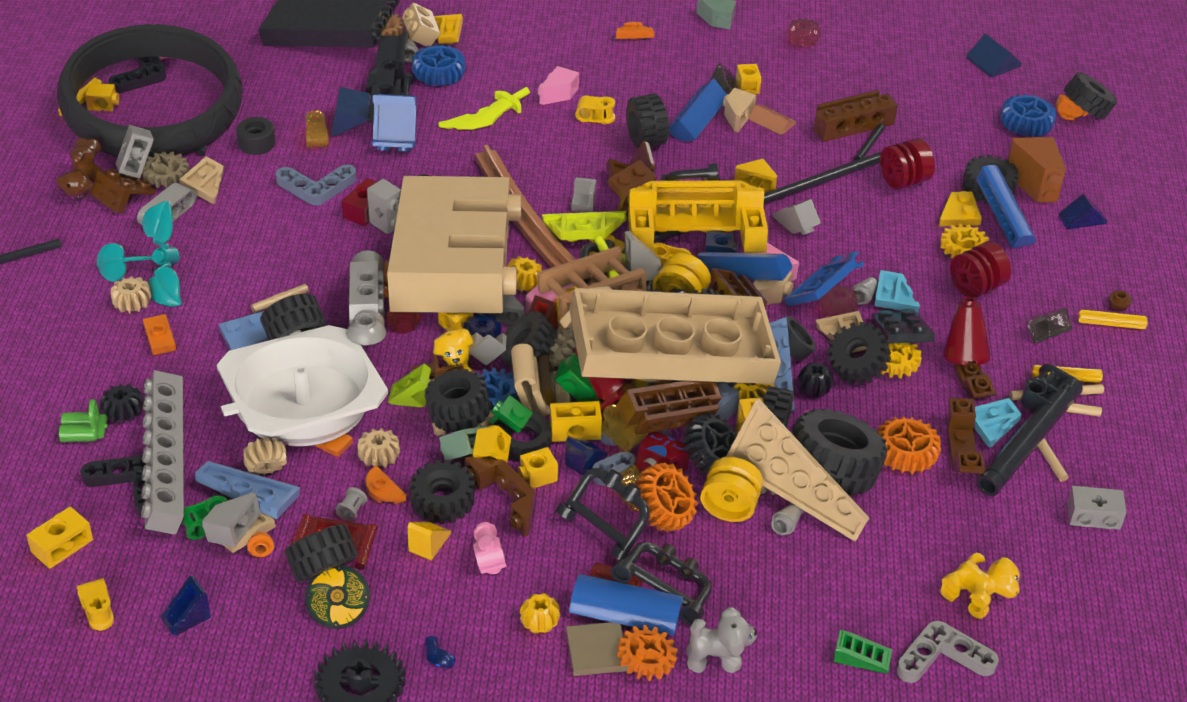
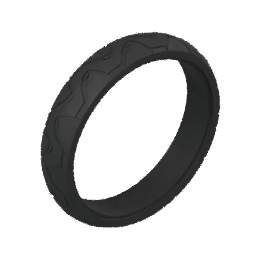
M133 25L102 33L81 45L69 57L60 73L57 100L66 124L79 138L96 139L101 146L100 152L115 157L119 155L128 126L114 124L94 116L76 98L84 82L94 73L109 65L139 57L177 58L206 68L224 86V90L215 104L192 119L167 126L139 127L150 130L154 140L148 154L152 158L155 157L154 153L162 154V152H166V154L174 152L175 156L178 154L184 156L196 152L203 145L207 144L208 146L227 131L236 118L243 94L239 70L230 55L218 43L201 33L171 25Z

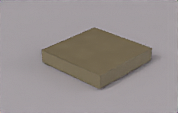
M610 622L566 627L573 676L627 671L628 666H620L621 658L617 657L620 638H623L621 624Z

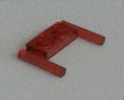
M309 514L302 515L292 543L334 525H347L355 547L359 551L355 568L358 570L365 569L378 530L377 525L312 517Z

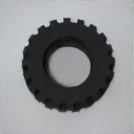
M813 409L812 411L805 412L797 419L792 431V435L849 496L856 495L857 493L859 495L874 487L887 457V447L883 437L878 435L877 430L870 428L868 423L856 419L855 416L843 414L841 411Z

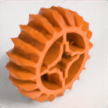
M902 415L900 419L892 417L890 421L885 420L884 424L879 425L877 429L878 435L883 437L887 447V457L884 466H891L892 471L899 469L902 474L905 471H909L912 475L915 471L922 473L925 469L930 470L931 466L938 460L941 451L940 436L937 435L936 429H931L930 423L923 424L922 419L917 421L913 419V416L910 419H906Z
M664 462L656 465L653 464L639 474L635 484L643 490L640 496L648 503L650 526H656L658 531L672 532L684 528L685 525L693 520L692 517L697 513L695 507L698 505V502L694 500L697 493L693 492L692 487L694 484H689L688 476L682 475V469H675L674 464L667 465Z

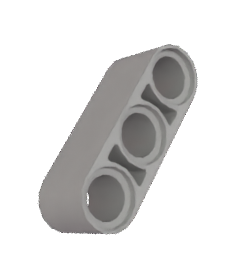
M178 183L171 184L140 209L137 216L138 223L142 225L145 212L150 207L163 201H170L173 221L193 206L196 200V192Z

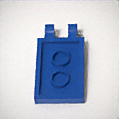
M858 251L848 253L843 261H840L843 258L842 255L832 257L828 264L822 265L784 298L787 307L819 300L852 270L863 267V261L857 263L855 261L856 255L859 254Z

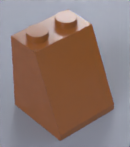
M1054 137L1012 138L1007 160H1009V164L1013 163L1015 169L1019 171L1017 185L1036 202H1058L1066 167Z

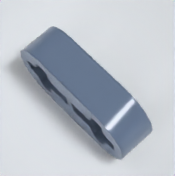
M619 452L594 464L593 468H601L607 472L613 469L625 478L635 472L636 458L632 453ZM598 478L593 479L596 484L606 486L602 480Z

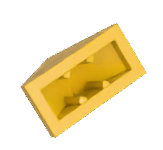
M759 159L737 165L734 181H743L756 188H763L764 193L776 189L777 175L764 159Z
M409 522L407 527L409 552L432 561L450 536L451 530L431 522Z

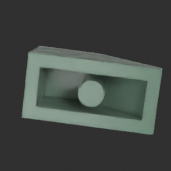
M698 0L697 14L712 27L730 29L735 16L736 1Z
M488 426L463 429L439 437L444 459L457 460L473 456L477 429L487 428Z

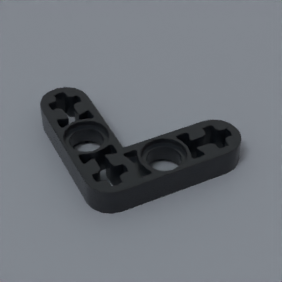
M159 57L134 58L140 68L113 75L108 79V83L114 84L115 91L119 94L164 81L167 77L166 69Z
M143 455L94 461L82 466L80 470L82 481L88 487L133 482L135 509L141 517L142 507L145 502L141 497L143 489L139 488L142 484H145V481L142 480L143 467L146 465L145 462H142ZM118 468L125 469V471L120 474L112 473L115 469Z

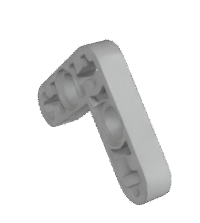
M933 621L926 626L900 658L897 674L905 682H917L940 653H943L979 675L990 676L995 673L999 659L993 650L944 622ZM940 633V635H938L935 639V642L932 641L933 634L936 635ZM958 644L964 645L968 648V651L960 652L954 646ZM921 647L927 648L931 654L922 655L917 649ZM913 661H915V669L912 668L910 671L907 670L912 666Z

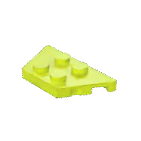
M626 211L542 214V222L560 240H567L569 242H575L579 239L594 241L598 236H602L605 239L626 221Z

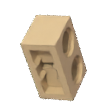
M412 3L404 11L402 18L410 39L426 47L428 45L432 46L441 34L432 11L415 3Z

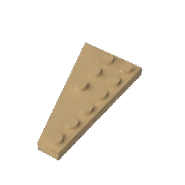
M758 398L754 402L726 457L744 459L753 464L762 474L763 486L856 542L869 517Z

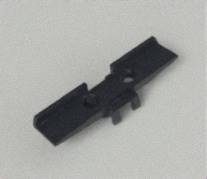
M403 32V36H380L375 68L369 71L366 93L371 95L367 122H374V94L409 95L410 85L413 84V76L410 73H404L408 42L407 32Z

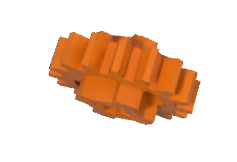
M644 625L642 630L634 626L632 632L626 630L623 638H620L617 657L621 658L620 666H628V674L633 671L636 672L637 679H640L642 675H646L647 680L651 681L652 676L655 675L660 680L663 673L669 675L671 668L675 666L678 651L677 648L673 647L675 641L673 639L666 640L667 633H657V627L650 631L647 625Z

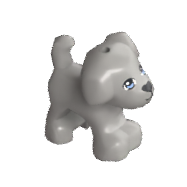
M732 607L726 608L721 613L718 629L704 627L706 622L703 619H695L690 627V644L686 648L688 668L693 672L702 673L707 664V656L712 655L721 658L722 667L725 671L734 673L740 670L742 665L740 654L745 647L750 646L756 640V629L741 617L739 611Z

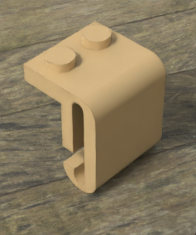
M518 344L512 348L511 354L514 384L520 402L530 411H536L544 416L550 415V407L547 405L542 392L539 364L536 356L534 357L533 348L528 344ZM555 381L557 403H571V395L564 391Z

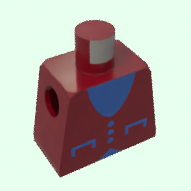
M651 432L647 434L640 445L635 467L642 472L653 464L665 462L667 465L674 464L675 469H682L683 472L688 469L690 462L688 460L689 454L684 451L686 448L684 443L661 433Z

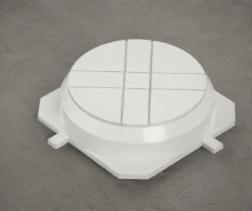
M331 325L304 332L297 330L289 336L230 350L217 364V370L233 401L231 404L221 406L224 416L237 413L239 418L245 423L248 431L255 433L262 439L266 436L269 439L277 437L278 440L282 441L283 445L288 446L317 445L346 434L358 424L366 411L378 408L388 394V389L362 346L348 339V329Z

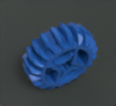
M435 44L432 47L428 45L427 48H421L413 56L412 71L415 79L419 80L420 83H426L427 86H451V83H457L465 75L466 61L462 52L458 51L457 48L452 49L451 46L445 47L443 44L441 46Z
M1025 93L1023 96L1016 94L1015 97L1010 96L1003 103L1000 111L1001 123H1003V127L1008 128L1009 132H1015V135L1020 134L1023 137L1029 136L1030 138L1033 136L1040 137L1041 135H1046L1047 132H1051L1056 121V109L1053 108V104L1048 103V100H1042L1041 96L1035 97L1033 94L1029 96Z

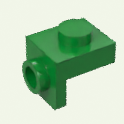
M509 395L504 402L499 400L493 407L491 413L494 415L489 422L493 425L500 419L519 433L533 412Z

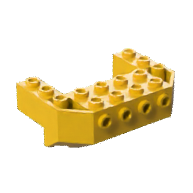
M650 181L629 190V231L654 252V231L688 232L700 230L707 232L722 230L731 232L733 230H740L744 253H766L768 226L763 207L764 189L756 188L743 181Z

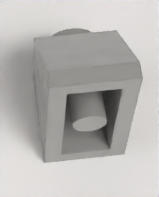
M812 199L772 213L773 217L792 234L801 232L802 235L814 231V226L821 224Z
M626 231V269L630 272L642 268L646 272V281L654 280L661 269L660 258L656 257L653 250L634 234Z
M249 493L215 505L202 521L207 541L236 547L261 514L256 494Z

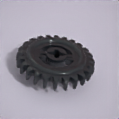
M354 639L352 649L350 650L343 642L342 653L337 652L333 647V659L324 654L325 665L321 662L317 664L318 671L314 672V689L317 691V698L322 700V702H397V697L403 694V687L406 685V670L403 667V661L398 659L396 662V651H393L388 656V645H385L384 649L379 651L378 641L370 649L367 639L364 640L362 648L358 647ZM372 669L379 675H372ZM341 686H348V689L353 694H349ZM372 688H376L374 691L368 693Z

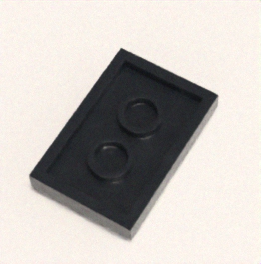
M904 309L897 313L881 310L879 313H871V323L875 328L878 327L881 330L888 344L934 342L935 332L914 310Z

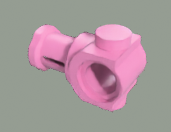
M489 522L478 524L473 531L474 537L477 540L473 546L481 574L486 572L491 575L497 574L502 568L507 567L500 539L496 537L497 529L495 525Z

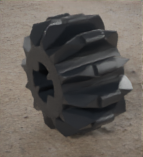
M120 383L117 387L110 385V390L103 391V396L100 398L103 414L107 415L108 419H111L113 423L120 420L124 424L125 420L134 421L135 416L141 415L144 403L143 397H141L138 388H133L131 384L123 386Z

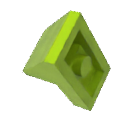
M423 364L392 384L387 402L392 405L425 407V389L430 382L431 368Z

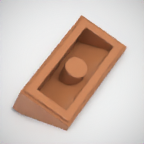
M763 105L753 106L749 116V120L780 135L785 134L796 124L795 120Z

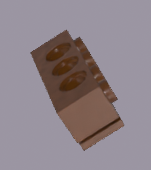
M879 90L817 104L814 132L823 142L874 130L878 124H883L885 127L895 125L898 104L888 93L879 95Z
M712 268L711 284L707 292L709 289H713L719 295L762 297L766 310L767 300L745 274H741L740 279H738L734 271Z
M681 381L629 389L620 399L617 407L625 426L638 424L634 432L636 435L686 427L694 420L692 418L709 413L715 415L720 409L718 402L722 399L716 382Z

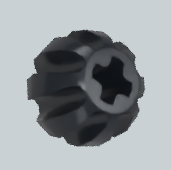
M811 362L804 366L798 375L799 388L808 397H823L830 392L834 384L833 373L823 363Z

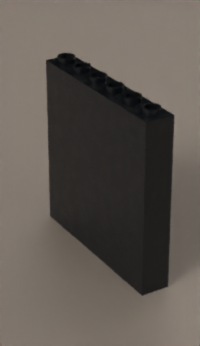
M277 0L259 27L263 46L374 47L377 40L380 39L381 33L386 28L389 19L392 17L393 12L398 7L400 0Z

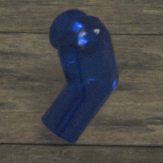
M429 636L425 639L426 657L431 665L447 669L455 665V656L449 654L447 650L439 648V640L436 636Z

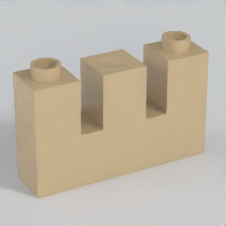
M403 177L387 272L390 312L503 313L504 295H516L517 268L506 267L509 221H521V194H510L509 177Z

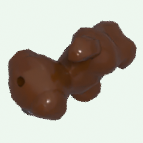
M78 138L74 142L73 149L70 151L73 171L59 175L57 178V186L77 200L86 197L93 187L92 181L95 180L97 171L101 170L94 163L95 154L101 150L100 143L96 139Z

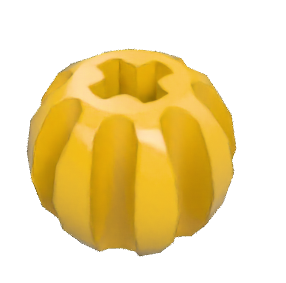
M532 594L523 601L521 606V622L532 633H547L557 626L560 618L559 605L548 594Z

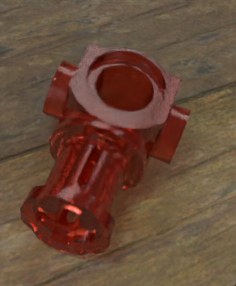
M386 312V324L391 326L392 332L408 333L415 331V324H420V312Z

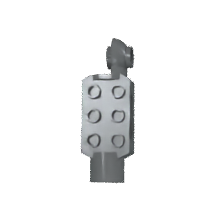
M374 251L359 252L350 262V325L347 330V337L351 342L358 345L376 344L382 341L387 333L384 326V261Z

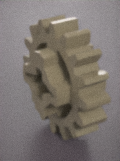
M162 152V154L154 153L155 157H147L142 176L151 185L156 184V188H159L161 185L168 188L169 185L180 182V178L189 172V164L187 163V158H182V154L175 156L174 152L166 154V152Z
M562 325L558 327L556 333L558 337L554 340L556 343L553 347H550L551 352L545 354L548 355L552 369L555 366L559 368L560 363L564 359L574 354L573 349L576 348L573 328H563Z

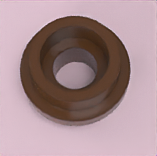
M1121 290L1110 293L1108 298L1110 307L1117 311L1126 310L1132 303L1131 296Z

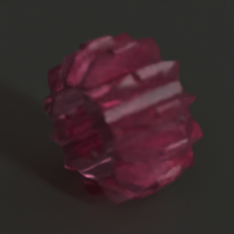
M806 18L792 20L787 31L789 42L794 43V46H801V48L815 46L819 41L821 33L819 24L814 23V20H807Z
M837 284L836 287H833L819 299V309L822 311V315H828V317L856 312L858 296L855 295L854 290H848L847 286L840 287Z

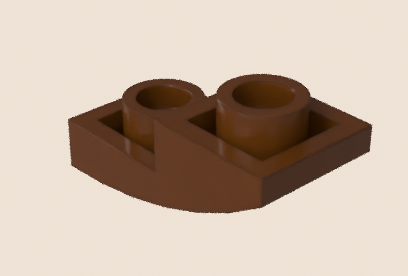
M968 361V365H954V371L961 385L972 399L996 395L988 373L983 374L980 365H976V361Z

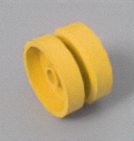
M677 253L668 258L663 268L655 276L653 290L658 289L661 292L671 293L683 289L685 293L694 294L695 290H698V293H700L701 289L706 288L707 291L709 288L711 275L708 268L698 258L686 253Z
M723 457L716 460L709 469L707 480L701 491V502L704 508L711 515L729 522H742L749 519L755 512L758 498L763 488L764 480L762 474L753 464L744 459Z

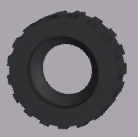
M536 411L533 412L522 430L536 433V439L524 442L513 439L512 434L516 431L502 421L498 423V426L511 436L508 459L519 462L520 455L551 447L552 429L550 422L546 420L544 415H540Z

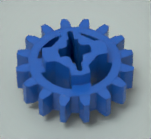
M492 368V372L483 369L481 376L486 382L491 409L499 400L504 402L509 395L519 401L512 372L506 375L505 369H502L500 372H496L495 368Z

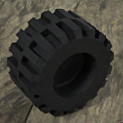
M653 93L630 98L626 108V121L630 137L635 146L639 148L643 141L648 142L650 147L666 144L669 135V120L665 105L659 95Z
M307 293L285 297L269 306L260 316V321L268 340L289 336L297 330L304 332L326 326V320L315 296Z
M468 369L445 371L442 375L434 377V380L430 381L425 389L430 419L432 423H435V427L438 429L442 428L443 431L448 432L451 430L454 433L463 429L476 428L490 414L491 405L486 382L475 371L469 372Z
M342 524L322 529L301 538L284 550L293 575L298 582L311 580L313 576L340 564L347 565L359 555L347 525Z

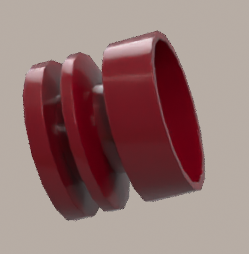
M921 138L885 147L880 154L882 175L886 183L895 190L931 180L934 175L935 161L929 145Z
M986 241L954 256L950 264V273L954 285L959 292L968 298H978L990 290L1006 284L1010 280L1011 264L1007 254L999 245Z

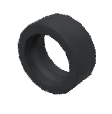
M786 316L790 356L797 361H803L815 351V342L808 331L797 320Z

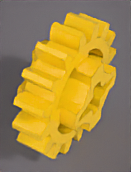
M961 223L958 227L951 225L950 229L945 228L944 233H942L941 249H945L944 253L951 254L953 259L954 256L989 241V237H984V231L978 232L979 228H972L970 224L966 227H963Z
M910 343L888 344L891 350V354H889L891 361L886 363L888 366L886 372L889 373V377L892 378L894 374L899 378H902L903 374L910 377L911 372L916 373L922 359L921 350H917L918 345H911Z

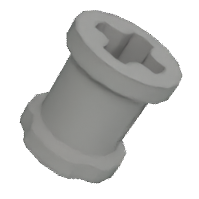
M355 487L348 488L342 503H338L335 507L336 514L341 519L349 522L357 518V511L367 502L365 493Z

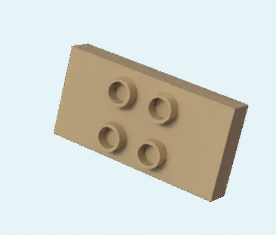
M574 288L569 311L582 377L641 379L645 382L684 380L775 383L781 360L762 297Z

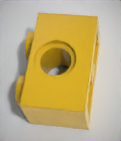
M599 401L550 404L552 442L601 439L602 416Z
M68 507L61 513L56 514L53 518L26 535L31 553L49 569L93 541L90 523L72 507Z

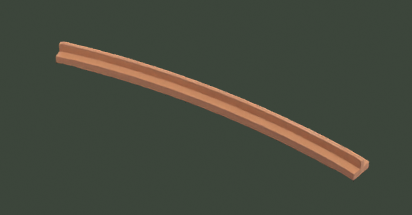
M483 145V152L475 153V160L482 170L484 177H509L510 194H521V221L513 222L532 247L551 268L576 260L532 209L511 178L496 150H490L488 145ZM590 277L587 285L598 283V281L594 277Z

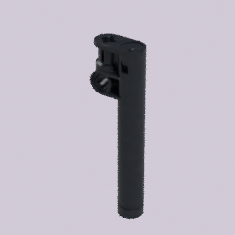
M1044 364L1040 367L1038 376L1027 380L1020 402L1022 406L1033 413L989 464L984 474L978 477L977 486L984 494L996 496L1078 398L1083 391L1082 384L1078 379L1054 365Z

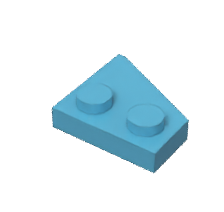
M880 270L874 306L895 310L911 309L918 313L920 304L914 301L912 297L913 291L906 284L907 280L903 274Z
M1010 398L976 406L974 428L989 448L1020 421L1021 413Z

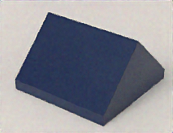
M987 34L980 38L966 56L969 61L991 78L1022 66V63L1011 52Z
M344 87L339 88L331 128L332 137L368 120L371 99L369 93Z

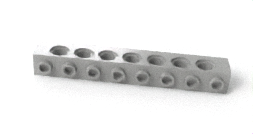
M154 370L151 378L146 379L143 393L147 395L143 403V410H146L143 427H146L143 435L142 444L146 445L143 452L142 462H145L146 465L142 472V480L145 481L141 497L145 499L142 507L141 517L145 518V529L176 535L184 517L183 376Z

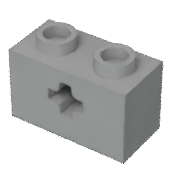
M132 125L128 126L116 161L119 173L136 178L141 177L154 140L150 130Z
M382 179L367 188L369 221L386 234H389L395 230L401 189Z
M1072 486L1067 501L1070 525L1121 530L1126 516L1123 490Z

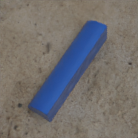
M714 78L698 89L669 125V133L681 141L695 140L721 108L727 93Z
M996 165L983 166L976 180L1011 248L1034 244L1036 237L999 167Z
M701 252L697 255L698 259L708 268L710 275L712 268L734 271L738 279H740L741 274H745L749 280L783 281L793 268L789 257L785 254Z
M579 574L573 589L569 613L632 627L636 626L643 629L644 625H647L650 631L657 627L659 633L666 632L668 635L674 636L680 621L683 596Z

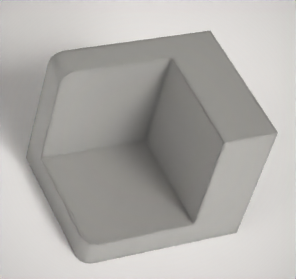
M576 177L571 211L593 212L596 200V180Z
M477 332L471 336L473 344L469 347V353L485 365H488L506 350L507 336L504 333L495 339L490 335L483 338Z

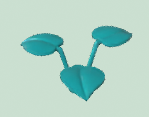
M163 201L150 207L145 212L142 220L145 234L148 237H153V242L161 246L153 251L152 256L124 257L123 247L116 243H110L103 246L99 251L97 266L99 272L106 280L116 282L121 280L126 273L125 262L153 260L156 264L162 266L154 270L155 276L151 277L148 281L151 298L164 306H180L182 302L179 278L177 273L172 268H169L179 261L180 256L179 251L175 247H169V244H164L168 242L172 235L173 218L170 201Z

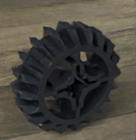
M712 413L700 415L692 420L683 432L685 438L682 442L686 445L684 451L689 454L688 460L693 461L694 468L698 467L701 474L706 473L708 475L711 465L716 460L727 456L738 435L733 430L734 425L729 426L727 419L721 420L719 414L716 416Z

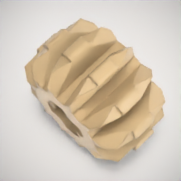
M133 276L129 279L122 277V281L114 282V287L111 288L112 304L120 312L128 311L129 314L132 311L140 312V308H147V304L151 302L150 287L147 281H143L141 277L136 279Z
M383 428L379 431L371 429L370 433L364 432L362 438L358 439V456L360 461H364L366 467L373 465L374 467L383 466L386 469L388 464H395L396 458L399 457V440L392 433V430L384 432Z
M267 436L264 439L257 438V441L248 443V447L243 449L245 467H247L248 472H252L255 475L262 474L265 476L267 473L273 474V471L281 470L282 466L287 463L285 445L277 437L270 439Z

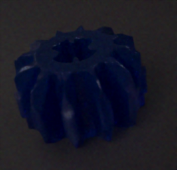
M477 314L476 318L469 317L468 321L464 322L463 329H467L471 336L477 332L483 338L490 335L495 339L502 334L500 322H497L496 317L489 318L488 314L485 316Z

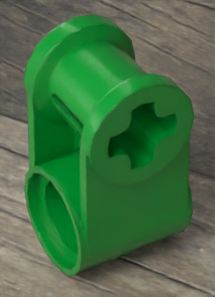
M213 496L195 505L185 507L181 524L186 527L187 537L191 540L205 537L206 534L202 523L205 516L210 513L215 505L228 500L223 496Z

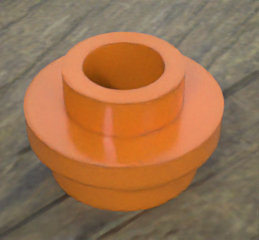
M256 532L249 538L247 548L253 556L265 557L272 553L274 541L269 534Z

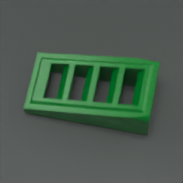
M840 630L833 662L888 674L892 649L851 632ZM866 653L872 654L871 658L867 657ZM877 655L883 656L882 663L876 661Z

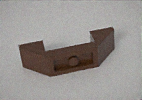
M949 398L947 439L951 467L954 472L982 474L985 472L982 452H976L973 434L976 419L974 399Z
M479 457L465 458V466L469 469V473H472L474 485L479 490L496 482L501 490H505L511 496L513 503L510 504V524L525 537L530 535L535 508V490L505 460Z

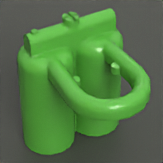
M90 399L89 412L62 413V425L59 428L60 442L97 441L98 438H104L105 429H108V424H106L108 417L105 414H99L95 399Z

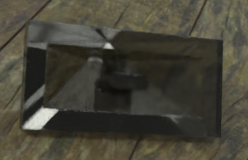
M719 63L710 80L714 78L727 94H730L734 88H737L734 76Z
M1066 307L1033 316L1027 321L1033 343H1038L1073 329Z

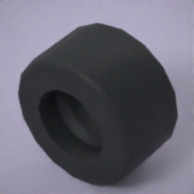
M251 117L242 120L237 125V143L239 149L244 153L252 155L264 154L275 146V129L273 123L268 119Z

